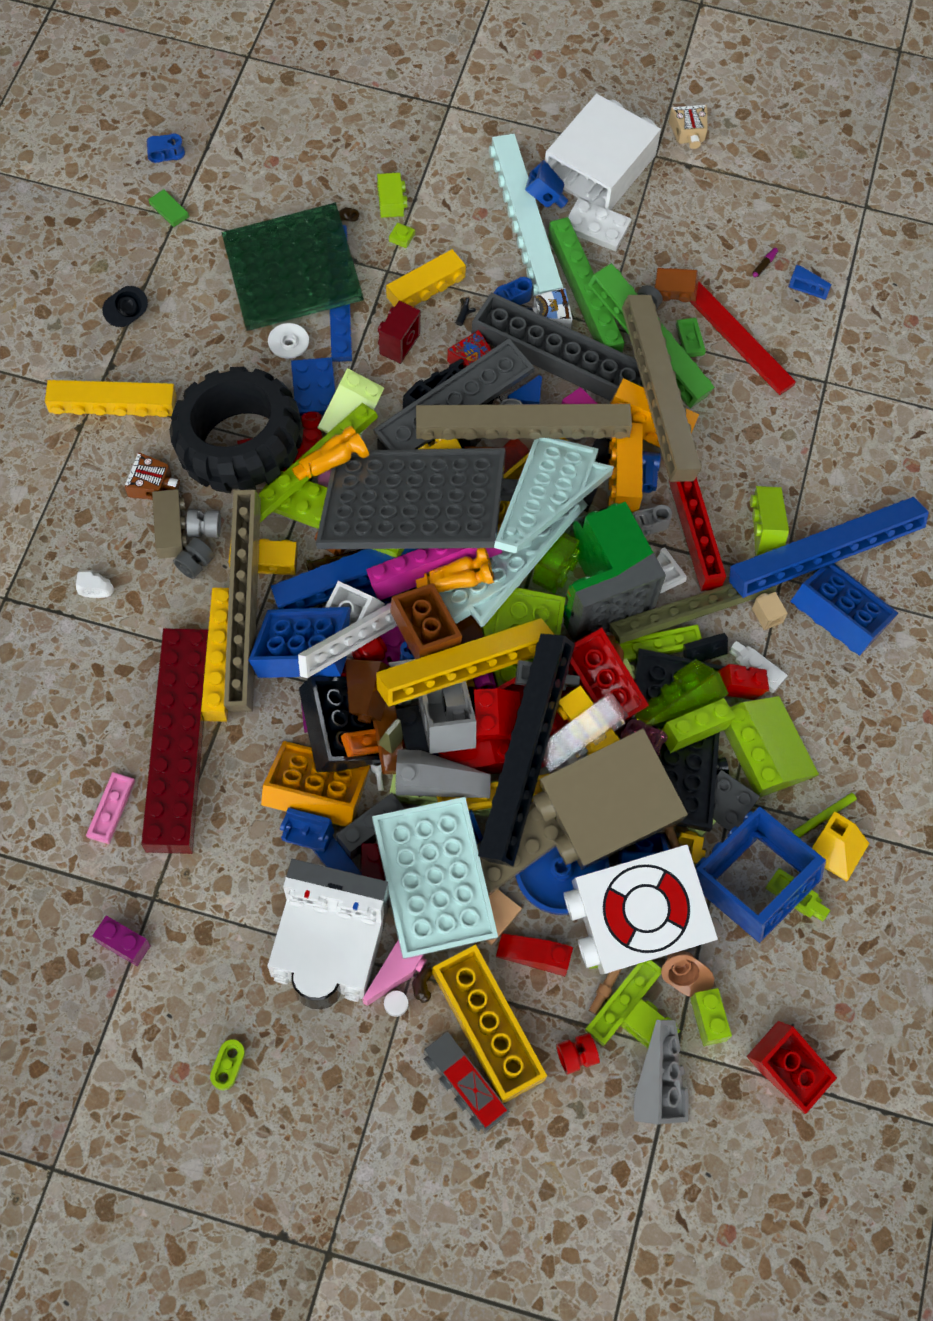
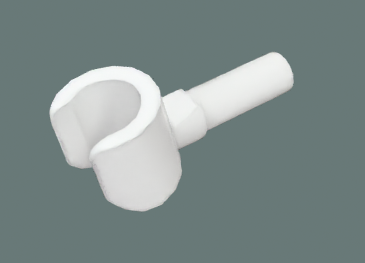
M381 764L379 766L370 765L371 771L375 773L378 791H383Z

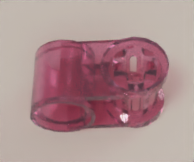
M630 720L621 732L620 738L623 739L631 735L630 731L637 732L644 729L659 758L661 754L660 749L668 739L665 732L653 728L641 720Z

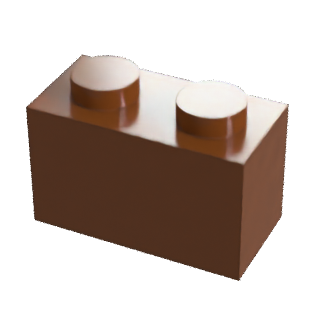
M657 268L655 288L661 293L662 301H670V299L681 302L696 301L699 282L698 271Z

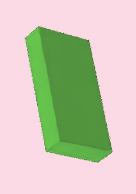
M164 189L148 199L149 204L173 227L189 218L188 212Z

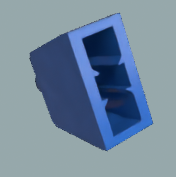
M543 160L530 172L525 190L547 208L555 203L561 209L568 202V199L562 194L564 182L548 163Z

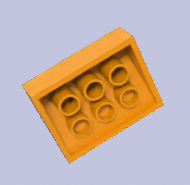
M283 741L264 781L261 805L282 811H287L288 808L329 818L333 824L346 827L354 821L370 765L339 772H316L311 747Z

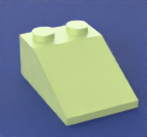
M347 368L317 429L328 434L361 403L374 410L384 387Z

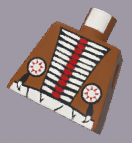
M138 452L126 481L125 489L127 496L130 498L153 500L152 492L179 489L180 480L171 478L172 474L168 464Z

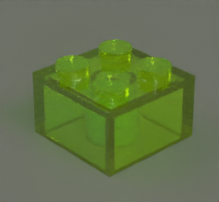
M563 533L536 564L532 582L554 594L559 587L563 588L568 580V572H573L578 563L577 558L581 551L578 549L580 541Z

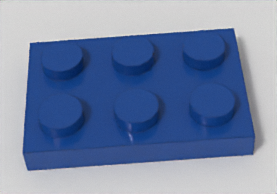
M332 357L291 360L294 400L297 403L300 415L302 416L307 412H318L324 415L335 393Z

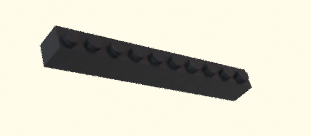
M541 634L539 642L536 644L535 656L530 666L527 684L523 690L524 695L517 711L514 729L511 732L509 748L505 754V762L498 778L497 790L492 799V807L489 818L486 821L484 836L479 845L478 856L488 862L514 867L532 796L534 795L575 644L566 636Z

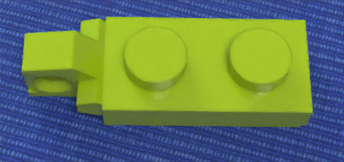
M778 868L765 889L778 896L794 877ZM812 890L795 909L810 918L813 915L823 922L831 910L821 904L822 899L818 897L819 894Z

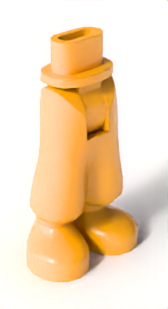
M348 426L341 434L333 436L321 448L298 461L299 465L293 467L292 471L299 481L306 477L310 479L312 475L318 476L348 462L353 452L357 453L361 458H366L369 456V451L360 435L355 432L352 426Z
M477 548L475 559L465 556L452 563L431 570L429 575L424 573V577L416 579L417 588L434 583L438 593L452 589L475 587L481 582L486 584L495 583L486 548Z

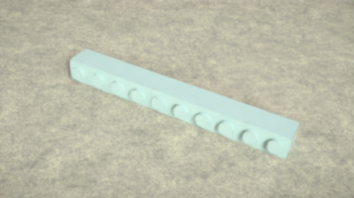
M515 134L492 137L489 154L491 158H494V171L499 174V187H503V200L508 204L509 218L512 217L513 220L512 229L518 236L517 246L519 249H522V262L527 265V278L532 281V295L536 296L561 289L563 285L536 200L525 190L528 175Z

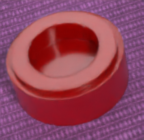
M318 412L304 413L301 416V423L304 428H317L322 419L321 414Z

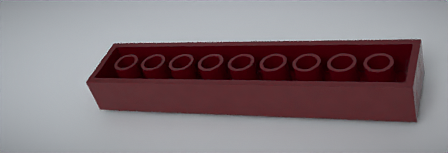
M163 628L141 842L145 853L193 854L204 718L201 708L208 629Z

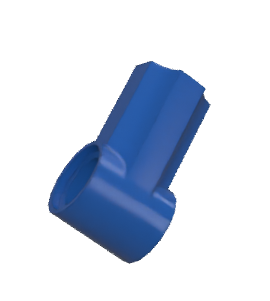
M643 451V493H651L657 489L661 453Z

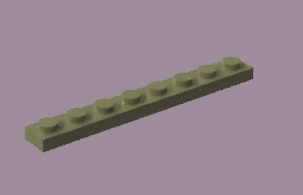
M731 584L610 623V631L618 643L621 644L756 599L761 594L774 593L776 585L742 598Z

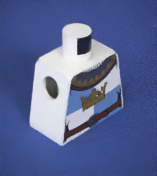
M566 288L538 294L534 297L533 307L527 309L571 329L572 315Z

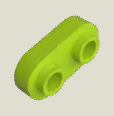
M228 1040L222 1044L213 1065L210 1080L218 1090L230 1089L237 1079L245 1057V1049L237 1040ZM236 1050V1057L230 1058L228 1056L229 1052ZM227 1074V1081H219L220 1075Z

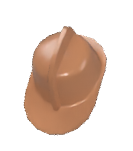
M682 950L667 955L666 962L661 969V975L665 982L689 997H692L694 993L712 989L714 986L712 971L698 961L690 952Z

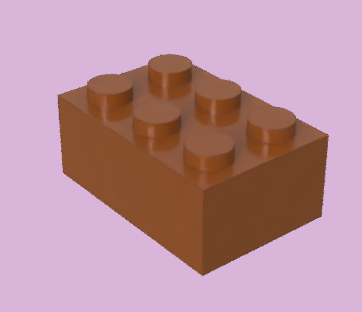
M434 583L392 596L390 612L415 659L461 645L462 635Z

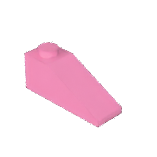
M398 940L362 998L363 1004L366 1006L370 1005L412 978L416 971L421 972L427 962V959L424 958L425 954L403 959Z

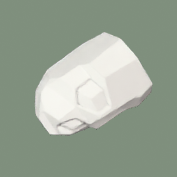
M80 570L77 574L76 590L79 595L90 598H105L112 595L114 587L109 579L103 578L99 573H94L92 570Z

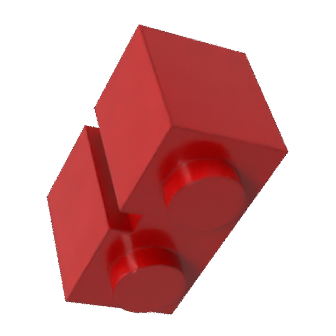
M728 664L714 673L716 694L755 700L769 691L767 670L753 667L746 669V666Z

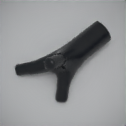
M466 297L465 301L463 298L460 299L461 309L455 322L458 326L463 325L468 314L476 311L475 308H468L470 300L468 297Z

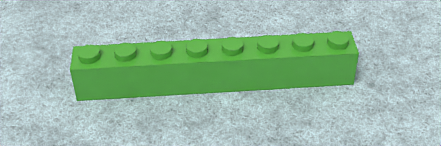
M569 217L550 221L548 238L592 338L623 353L625 342L613 315L588 286L594 273Z
M611 263L595 273L588 286L628 333L622 306L628 295L638 294L624 279L621 272ZM661 323V331L666 339V348L671 356V365L676 373V383L681 391V398L689 408H692L705 399L715 387L710 379L699 369L698 365L688 356L685 349L678 344L671 332Z

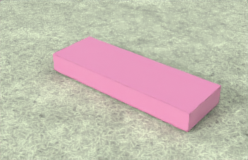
M112 772L87 831V838L110 844L134 786V778Z

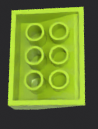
M779 696L742 702L730 707L736 718L724 732L753 792L758 794L759 798L819 775Z

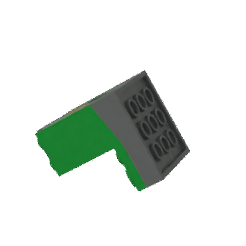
M626 501L620 504L614 503L608 507L576 518L573 523V531L579 547L577 560L586 577L574 581L572 585H569L567 592L569 600L568 604L564 606L563 624L573 643L600 628H603L605 633L610 632V623L655 609L666 577Z

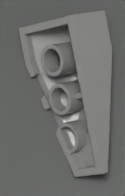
M398 750L396 795L490 798L491 774L422 750Z
M656 1020L635 1092L633 1106L634 1121L652 1124L688 1122L689 1095L688 1089L683 1088L681 1075L685 1074L684 1066L679 1065L678 1060L680 1043L676 1020Z

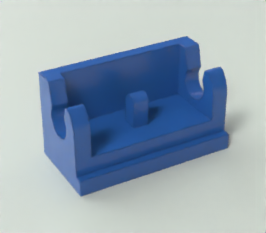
M288 808L280 826V830L283 831L282 841L325 853L335 832L331 819Z

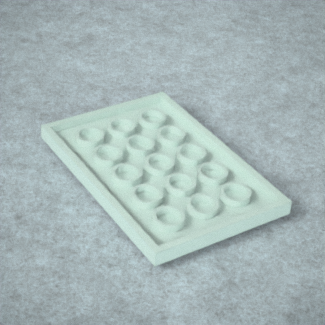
M465 797L372 816L384 876L388 882L389 899L403 959L498 938Z

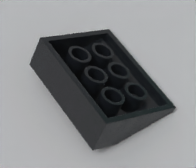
M310 676L299 687V693L316 772H339L379 764V753L348 757L341 739L344 733L374 729L372 720L370 724L363 723L357 720V716L349 713L347 677Z

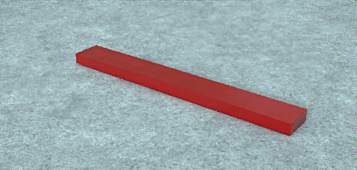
M698 282L696 301H690V303L778 395L795 386L796 381Z

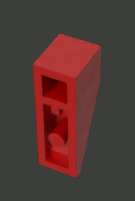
M502 933L496 957L565 977L573 947L550 940Z

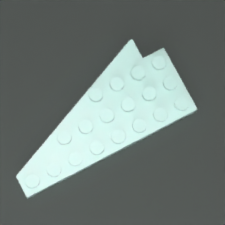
M534 439L495 540L494 548L512 553L519 552L612 475L614 466L595 462L599 450L597 448L562 439Z

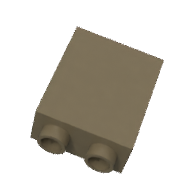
M644 729L541 778L539 786L542 792L532 796L543 821L547 822L556 818L564 833L554 839V843L564 863L568 865L577 860L581 870L683 821L688 815Z

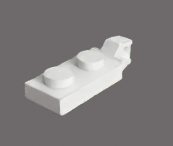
M737 641L731 646L729 653L736 657L735 661L739 665L746 666V669L753 667L767 670L769 691L771 693H774L788 675L753 648L745 647Z

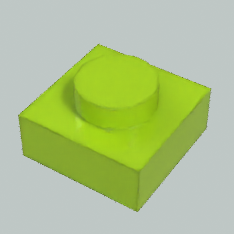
M397 222L389 235V242L407 249L415 235V229Z

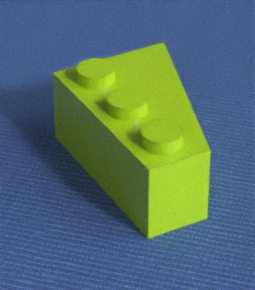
M756 486L754 495L750 497V507H753L752 521L754 522L755 556L785 546L789 533L782 487Z

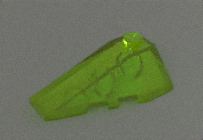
M695 659L680 669L674 675L675 680L670 685L665 684L661 688L662 693L658 697L651 698L648 701L649 707L636 714L635 717L648 727L688 714L721 700L729 693L720 673Z

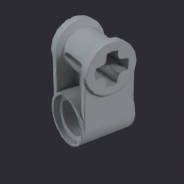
M658 505L644 510H637L632 514L646 537L669 528L672 510L667 505Z

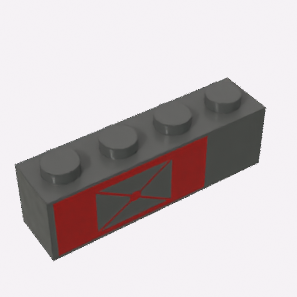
M448 1031L424 1049V1055L426 1056L423 1059L431 1071L436 1069L441 1076L438 1079L446 1091L452 1090L456 1096L454 1098L455 1103L462 1111L465 1109L471 1115L469 1121L478 1132L482 1130L486 1134L509 1115L510 1111Z

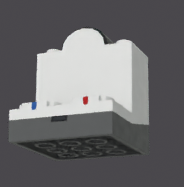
M291 859L283 886L287 901L268 962L270 975L274 978L275 982L281 984H288V981L292 982L297 999L304 1006L311 1009L322 1010L331 1007L338 1001L341 994L345 995L344 998L347 1000L358 1002L368 990L389 909L388 882Z

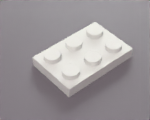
M580 198L577 199L568 216L577 237L615 252L632 218Z

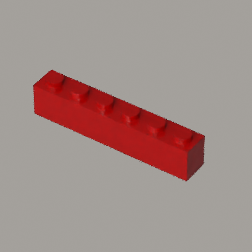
M697 477L694 481H669L700 590L707 591L722 587L726 579V573Z

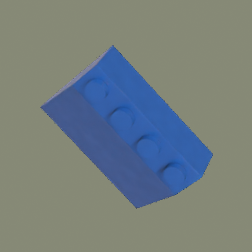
M835 563L824 566L815 572L801 585L790 601L798 610L811 617L816 624L821 625L834 638L839 639L850 651L859 656L899 614Z
M350 608L267 610L249 657V662L257 677H301L298 654L348 627L350 624ZM347 655L312 676H341Z

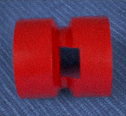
M589 1032L577 1036L574 1042L568 1039L556 1044L557 1054L566 1075L580 1071L582 1065L588 1068L600 1063L595 1042Z

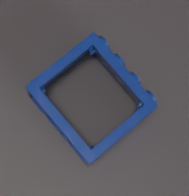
M759 806L754 812L750 811L744 817L743 823L739 827H733L727 835L728 838L723 843L718 842L713 847L711 854L707 858L703 857L695 867L704 896L758 943L822 880L826 859ZM757 839L799 872L759 915L717 881Z

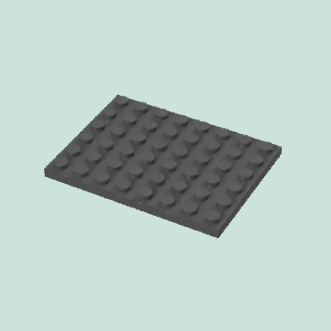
M505 448L368 450V457L361 458L357 453L353 452L348 462L331 469L316 539L317 549L494 548L497 538L506 458Z

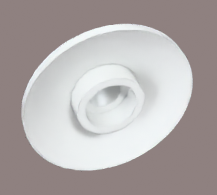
M285 323L278 325L270 332L268 345L270 350L278 357L286 359L295 358L307 350L309 336L301 326Z

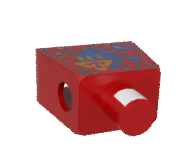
M478 330L448 348L447 361L452 364L463 359L464 369L491 351V348Z

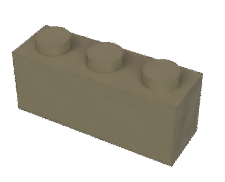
M178 489L154 491L152 496L158 559L176 557L188 545L187 535H183V529H187L186 517L182 516V510H185V499L180 497Z

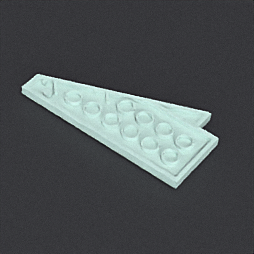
M576 504L519 552L512 553L502 550L501 554L489 558L495 583L486 584L481 582L475 587L440 592L439 594L455 624L472 615L477 623L483 627L581 513L580 506Z

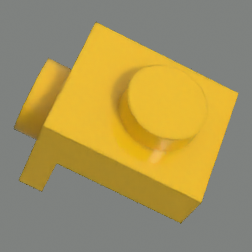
M691 831L682 832L678 837L679 844L690 846V854L696 867L697 863L706 855V850H702L704 837H700L697 833Z

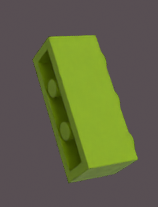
M723 698L667 722L661 730L660 736L670 753L728 729L736 717Z

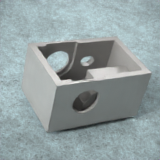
M466 681L419 696V708L430 754L476 748V718Z

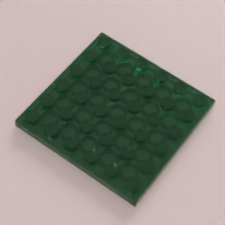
M336 202L221 232L247 331L364 300Z

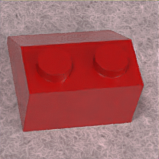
M498 688L474 689L476 740L511 739V732L517 719V711L521 705L520 692Z

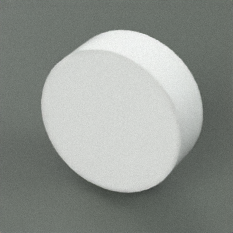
M401 991L388 993L384 999L385 1011L394 1017L403 1015L408 1009L407 996Z

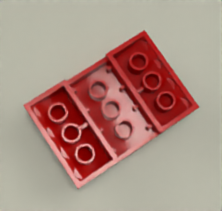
M603 628L574 643L575 647L568 668V675L580 676L579 686L583 688L612 729L649 707L648 702ZM516 677L497 687L498 689L520 692V700L522 702L525 686L515 684ZM566 687V691H562L560 699L576 688ZM558 712L555 715L541 769L585 745L581 738L576 739L570 730L572 725L567 719L563 720Z

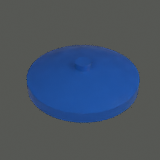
M555 847L516 875V880L524 897L536 908L554 915H569L563 893L574 890L572 880L579 876L609 868V858L581 870L577 860L566 865L557 847Z

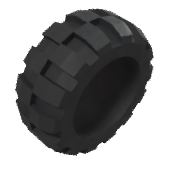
M244 366L230 367V371L219 373L216 370L206 374L205 380L199 384L194 381L184 391V400H177L169 428L171 443L182 468L187 470L191 478L205 487L210 485L215 491L231 493L232 489L257 490L256 485L263 482L269 485L281 475V470L283 468L288 469L297 457V449L300 448L303 439L302 418L297 403L293 399L292 392L285 384L277 378L274 379L268 372L257 368L253 372H249ZM239 414H257L269 419L264 429L245 443L222 447L205 442L211 430L229 417Z

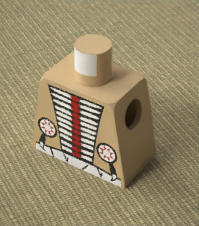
M707 105L671 107L669 124L678 143H689L691 149H697L700 147L701 142L705 141L708 128Z

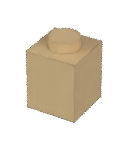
M776 592L761 594L756 598L752 607L763 630L782 624L788 614Z

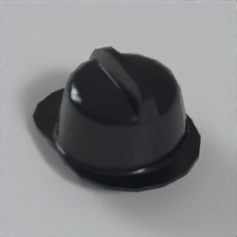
M125 286L104 302L102 307L103 316L112 326H128L144 314L148 306V300L140 288Z

